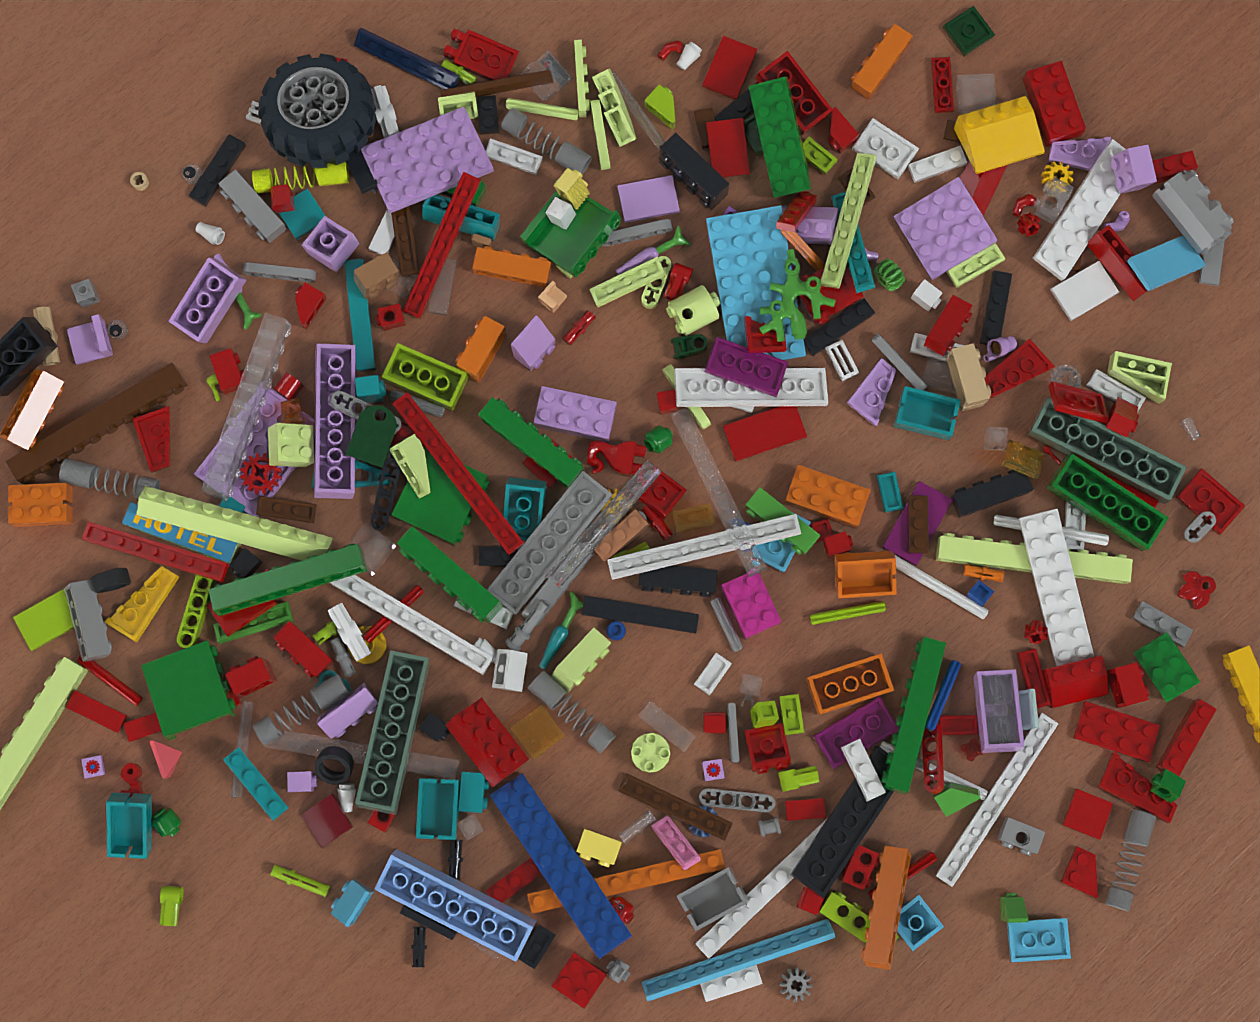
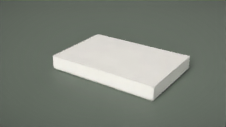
M872 118L852 147V150L856 153L875 154V165L898 180L919 148Z
M1097 261L1050 290L1070 322L1119 293L1100 261Z

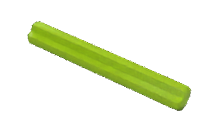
M884 601L815 613L810 615L812 625L880 613L886 611V605Z

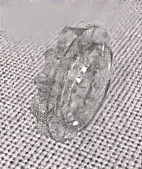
M1060 365L1051 373L1050 381L1063 384V380L1060 377L1064 378L1069 374L1068 381L1070 383L1067 382L1065 385L1079 388L1081 384L1079 371L1071 365Z

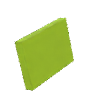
M65 589L13 617L31 651L74 629Z

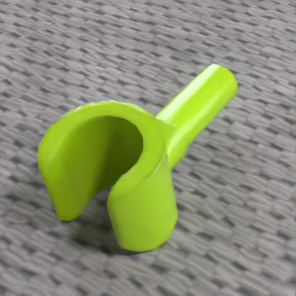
M212 374L207 378V383L213 391L216 402L221 401L215 386L218 384L216 375Z

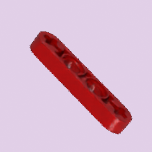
M939 722L932 732L925 728L922 737L924 787L932 794H938L944 788L942 728ZM932 742H936V749L930 752L928 749L929 745ZM937 761L936 769L930 770V763ZM934 780H935V781L937 782V784H935V785H934V788H933V787H931V785L934 784Z

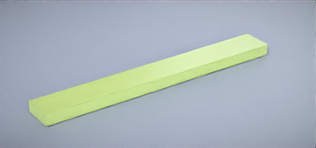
M857 153L821 278V286L840 289L876 162L875 154Z

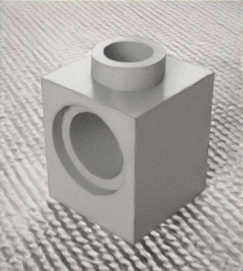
M90 279L71 285L77 303L82 308L101 302L96 286Z

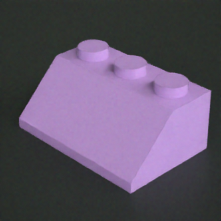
M782 206V213H784L788 206ZM812 207L796 229V233L806 244L831 245L837 226L838 208Z
M363 683L352 691L350 696L348 695L343 700L341 699V701L317 717V724L331 739L333 737L339 738L346 732L345 728L349 725L355 726L362 720L361 716L365 713L369 715L377 709L378 700L367 685Z

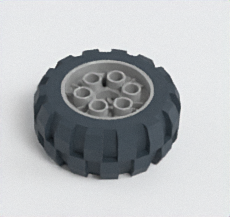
M310 54L297 57V62L290 65L288 62L277 68V76L275 78L269 77L258 106V114L261 119L260 124L270 146L278 155L287 157L288 161L303 167L306 163H310L312 168H327V163L335 161L339 165L349 160L351 152L355 151L358 154L368 141L367 136H371L374 130L376 106L371 87L365 76L344 59L337 62L335 56L320 54L319 58H311Z

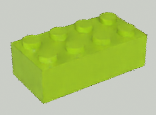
M397 343L382 375L385 383L450 411H454L469 379L467 372Z

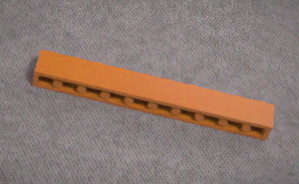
M721 849L699 853L698 855L701 860L686 870H683L676 859L596 877L594 880L604 895L610 896L725 869ZM552 888L527 894L531 914L563 907Z

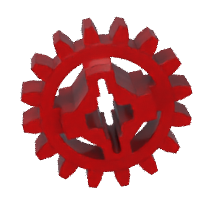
M256 453V458L253 459L251 456H248L250 461H243L245 468H240V471L244 473L240 476V479L245 480L242 483L244 487L249 485L247 489L249 492L254 490L255 494L258 495L262 491L266 495V490L269 489L273 492V486L279 487L277 480H282V477L278 474L283 471L281 468H277L278 466H269V458L266 453L262 457ZM258 462H266L268 464L260 465ZM257 468L263 472L265 480L259 476ZM272 473H274V474H273V478H272V480L270 481V475H271ZM263 483L264 486H256L254 484Z

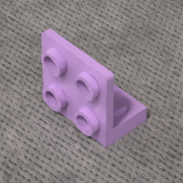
M99 314L91 316L93 322L67 329L74 360L77 365L113 355L105 320Z

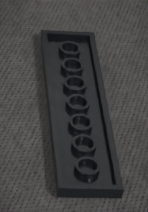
M875 746L869 755V759L881 782L882 774L884 771H887L889 765L886 763L888 753L881 747ZM854 778L790 875L818 896L824 898L894 791L884 789L886 793L866 801L856 778Z

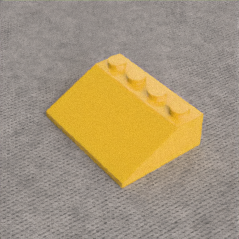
M1026 96L960 115L954 126V130L976 174L1038 156L1045 152L1034 110Z

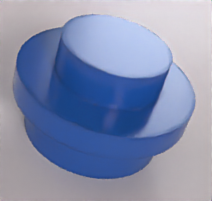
M613 621L607 626V635L612 640H620L625 636L626 628L623 623Z

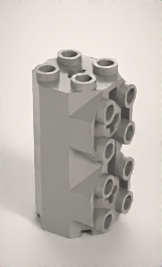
M1184 170L1163 184V190L1159 188L1152 195L1198 255L1201 253L1205 256L1214 246L1220 245L1232 234L1231 224L1234 223L1232 217L1223 211L1222 205L1218 200L1214 199L1211 201L1208 199L1207 195L1210 194L1209 188L1199 181L1197 173L1193 170L1189 172Z

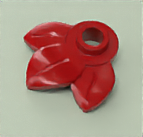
M1195 571L1184 573L1183 578L1186 584L1180 588L1178 596L1183 599L1192 600L1195 610L1203 608L1208 604L1210 594L1216 589L1214 579L1210 576H1201ZM1204 582H1208L1210 584V587L1208 589H1204L1202 587V584Z

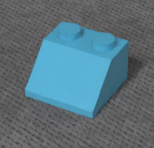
M356 879L345 883L341 890L344 892L341 898H336L331 906L333 909L331 914L347 927L354 925L374 893L372 889Z

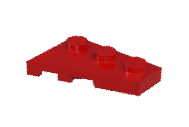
M167 406L133 418L132 420L150 472L154 473L170 467V407Z

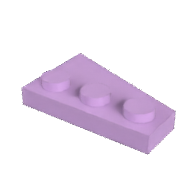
M1111 137L1052 142L1048 162L1052 163L1055 161L1056 164H1059L1062 161L1064 166L1069 165V167L1090 171L1110 142Z
M882 358L879 359L846 402L875 427L878 425L887 393L890 390L896 373V369Z

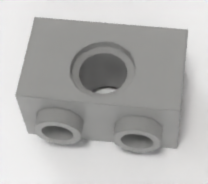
M1005 817L997 840L1002 841L1001 845L1012 849L1015 846L1020 848V853L1031 856V854H1038L1045 832ZM1019 832H1022L1025 836L1022 843L1016 840V835Z

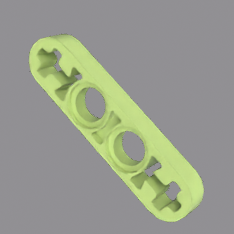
M590 100L601 170L610 169V160L600 100Z
M670 364L663 368L662 371L675 390V369ZM687 407L702 430L711 425L701 407Z

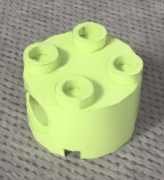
M655 733L644 734L633 743L631 750L632 761L641 771L648 773L657 772L668 763L670 747L667 741L660 735Z

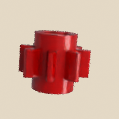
M1031 212L1022 215L1017 222L1019 226L1017 230L1021 235L1025 234L1027 237L1035 235L1041 227L1038 223L1040 222L1037 215L1033 216Z
M1032 620L1029 625H1025L1024 638H1028L1030 643L1040 644L1043 639L1047 640L1048 628L1044 626L1043 621Z

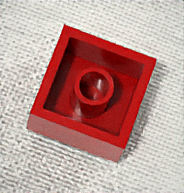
M255 656L247 660L248 664L243 666L239 664L229 669L230 672L225 675L235 696L242 698L277 682L268 660Z
M1137 662L1107 670L1108 682L1116 708L1149 700V689L1143 683V670L1140 665L1138 666Z
M574 951L551 986L585 1009L607 976V973Z

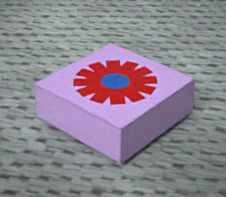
M102 755L81 759L85 779L106 775Z
M722 759L702 762L705 781L725 778Z

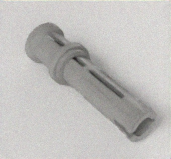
M541 599L526 620L515 628L514 634L505 641L510 649L514 651L521 650V645L531 637V631L551 607L550 603Z

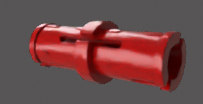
M586 310L584 315L572 324L573 327L562 339L572 346L575 340L581 334H584L586 332L585 329L596 319L594 314Z
M647 506L641 510L650 521V526L655 528L663 541L673 535V532L664 522V518Z

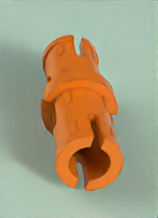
M965 564L963 576L980 578L982 581L986 579L1002 583L1004 571L989 569L984 565L979 567Z

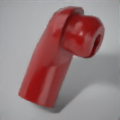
M678 40L668 42L657 56L664 61L672 51L682 53L684 45Z
M1032 194L1018 198L1011 214L1015 217H1020L1023 208L1028 205L1030 207L1035 206L1037 199Z

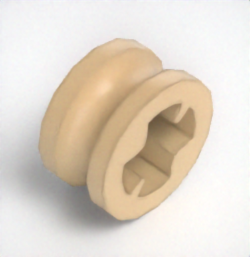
M136 172L131 176L130 182L136 190L143 191L149 186V179L144 173ZM140 177H142V180L144 182L143 184L139 183L140 185H138L136 180H140Z

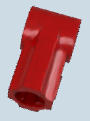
M675 262L670 275L671 279L664 294L665 298L672 301L683 294L686 284L688 285L693 268Z

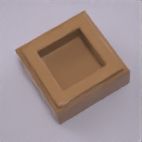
M473 234V246L480 248L482 246L492 247L491 238Z

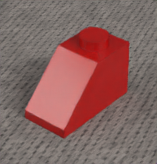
M834 107L830 116L828 140L831 148L841 154L858 140L859 133L841 112Z
M305 282L303 286L300 285L296 290L295 301L300 323L307 330L327 298L323 292Z

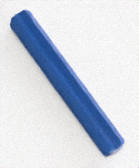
M955 660L950 662L926 721L925 728L930 731L936 728L961 667L960 662Z

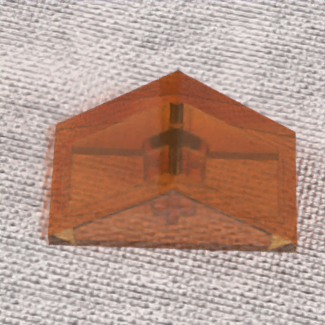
M300 398L281 402L282 423L306 425Z

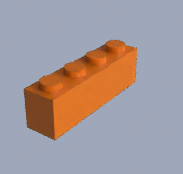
M894 24L891 29L888 27L882 35L884 39L881 43L877 42L875 44L871 57L867 56L864 59L860 72L856 71L851 78L853 81L851 88L868 100L911 43L913 35L897 24Z
M482 246V248L477 247L472 269L474 274L546 288L552 265L544 257L535 259L530 258L529 255L524 253L515 255L508 250L495 251L492 247Z

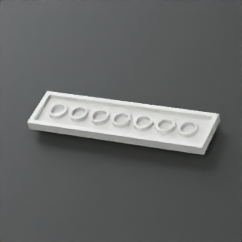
M1113 139L1110 140L1032 258L1061 281L1065 280L1087 246L1088 241L1093 237L1120 195L1115 185L1116 178L1111 167V157L1126 149Z
M675 368L674 371L677 407L828 405L825 368H786L777 397L705 373V368Z
M1055 508L1020 517L1019 522L1045 626L1048 628L1047 634L1055 666L1093 658L1094 653L1058 509Z

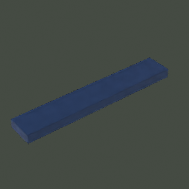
M358 29L354 46L440 88H456L460 77L459 74L366 29Z

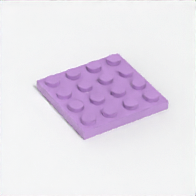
M959 177L893 216L932 281L998 242Z

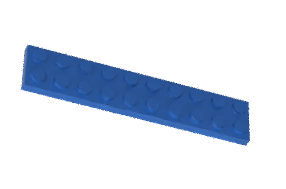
M523 773L490 794V797L598 959H601L632 937L631 933Z

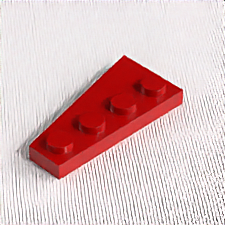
M1028 339L984 378L986 385H989L991 389L990 399L1053 369L1055 366L1033 341Z
M1116 752L1112 753L1098 788L1146 813L1156 816V818L1166 823H1171L1178 806L1174 801L1170 803L1151 792L1153 785L1149 783V780L1136 772L1129 763L1123 761Z

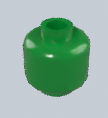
M658 425L645 434L644 444L650 452L659 454L672 445L673 434L669 428Z
M163 807L152 816V826L160 836L166 837L170 835V837H173L180 831L181 819L173 809H165Z

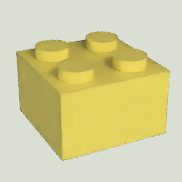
M584 829L576 852L580 853L579 857L590 861L592 857L599 860L598 864L609 867L610 864H615L622 842Z

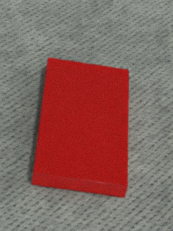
M780 406L723 426L735 462L807 438L796 406Z

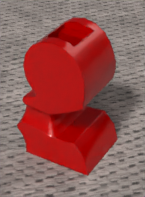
M127 763L122 768L120 776L131 787L128 791L121 790L119 793H130V797L134 793L143 794L142 782L138 781L142 776V768L137 764Z

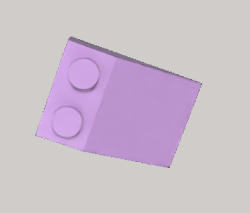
M535 316L511 343L514 358L530 371L534 368H539L543 363L542 358L546 354H551L556 346L554 345L555 338L538 316Z

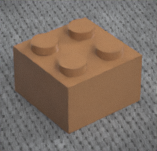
M388 252L354 270V282L365 300L377 297L381 294L380 291L386 288L389 290L397 285L396 282H398L399 270Z

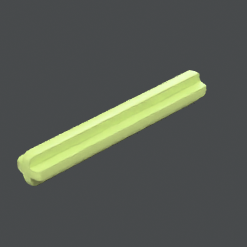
M507 98L506 100L507 109L515 108L518 111L577 120L579 116L578 109L514 98Z

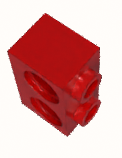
M858 845L847 862L840 880L861 890H864L865 887L869 888L873 879L870 876L872 870H876L880 862L878 858L879 853ZM863 853H867L870 856L868 864H863L860 860ZM856 871L861 872L863 876L862 880L858 883L853 880V874Z

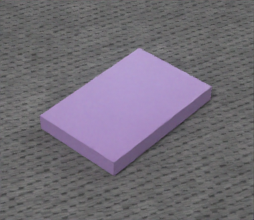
M672 175L617 186L624 223L680 213Z

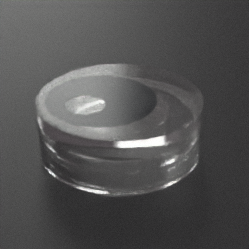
M189 164L184 167L182 175L186 182L196 184L202 176V171L197 165Z
M113 320L109 323L107 331L112 338L120 340L127 335L128 328L123 321Z

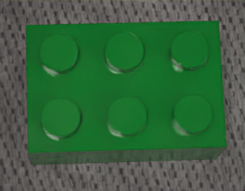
M1167 631L1133 653L1166 703L1200 683V679Z

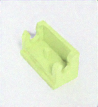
M475 92L438 98L440 116L465 107L470 119L479 118Z

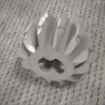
M797 967L794 969V974L788 969V978L784 974L781 975L786 982H779V986H786V988L780 992L781 994L788 992L786 995L787 1000L793 995V1002H797L798 996L804 1001V992L809 996L811 995L806 988H813V984L806 982L812 978L811 976L804 978L805 970H802L799 975ZM792 981L801 982V985H798L800 987L798 990L791 988V985H793Z

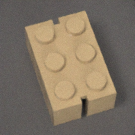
M974 343L951 349L946 356L957 399L961 400V412L984 406L991 396L990 386L986 385L984 379L986 377L985 369L983 366H980V352L978 348H975Z

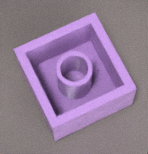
M1149 145L1128 148L1111 157V167L1115 173V185L1118 188L1119 194L1137 191L1157 182Z
M324 216L303 242L302 246L309 256L337 273L357 248L359 242L352 232Z

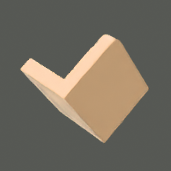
M552 281L539 295L538 299L543 306L554 313L565 301L567 295L556 287V283Z

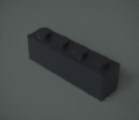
M1019 468L1008 471L1009 475L1002 477L1001 474L991 477L989 482L984 483L982 480L972 484V488L966 489L962 487L955 490V494L951 498L953 499L952 502L958 518L1032 492L1033 487L1026 469L1019 470Z
M673 565L639 573L638 588H642V591L653 592V589L661 590V593L665 594L679 591L680 595L685 596L699 593L700 597L711 598V595H715L717 570Z

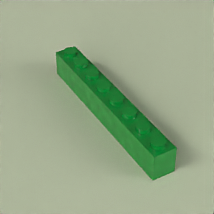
M348 544L342 549L328 550L326 554L312 555L303 561H292L286 566H276L264 573L256 572L250 577L237 578L228 584H217L214 588L209 589L212 608L218 616H222L366 572L367 567L360 546L358 544Z
M923 637L916 643L914 652H917L916 659H912L910 665L912 675L911 678H907L905 689H908L907 695L902 697L900 707L903 708L902 714L898 715L895 726H898L896 734L893 733L891 745H893L892 753L889 752L886 763L889 764L888 769L883 772L881 782L884 783V789L904 795L909 792L946 646L945 642Z

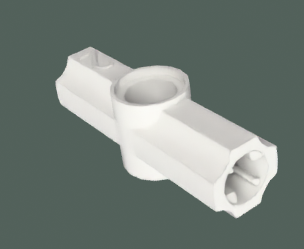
M375 86L371 89L376 106L375 113L378 123L381 125L383 136L386 138L399 133L396 123L397 118L393 105L390 103L386 86Z
M343 603L329 609V615L338 628L336 630L344 644H347L356 662L371 654L361 637L362 633L355 621L351 619Z

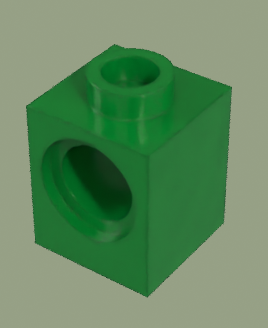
M1165 769L1161 773L1154 775L1151 781L1153 783L1151 792L1172 803L1180 797L1186 780Z

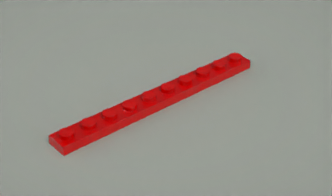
M407 392L393 402V406L507 554L510 555L521 547L524 542L410 394Z

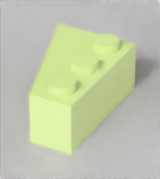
M1115 351L1110 356L1107 375L1160 404L1166 399L1172 363Z
M593 628L556 667L551 676L552 679L566 690L565 694L567 695L575 685L578 686L585 679L584 675L587 671L591 672L597 666L596 661L599 658L603 659L609 653L608 647L611 642Z

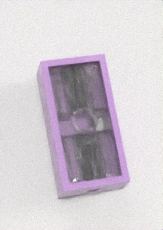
M1016 670L977 671L973 679L981 753L1021 751L1024 748Z

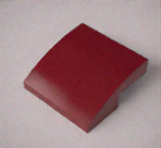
M334 794L329 795L302 814L321 848L353 828Z

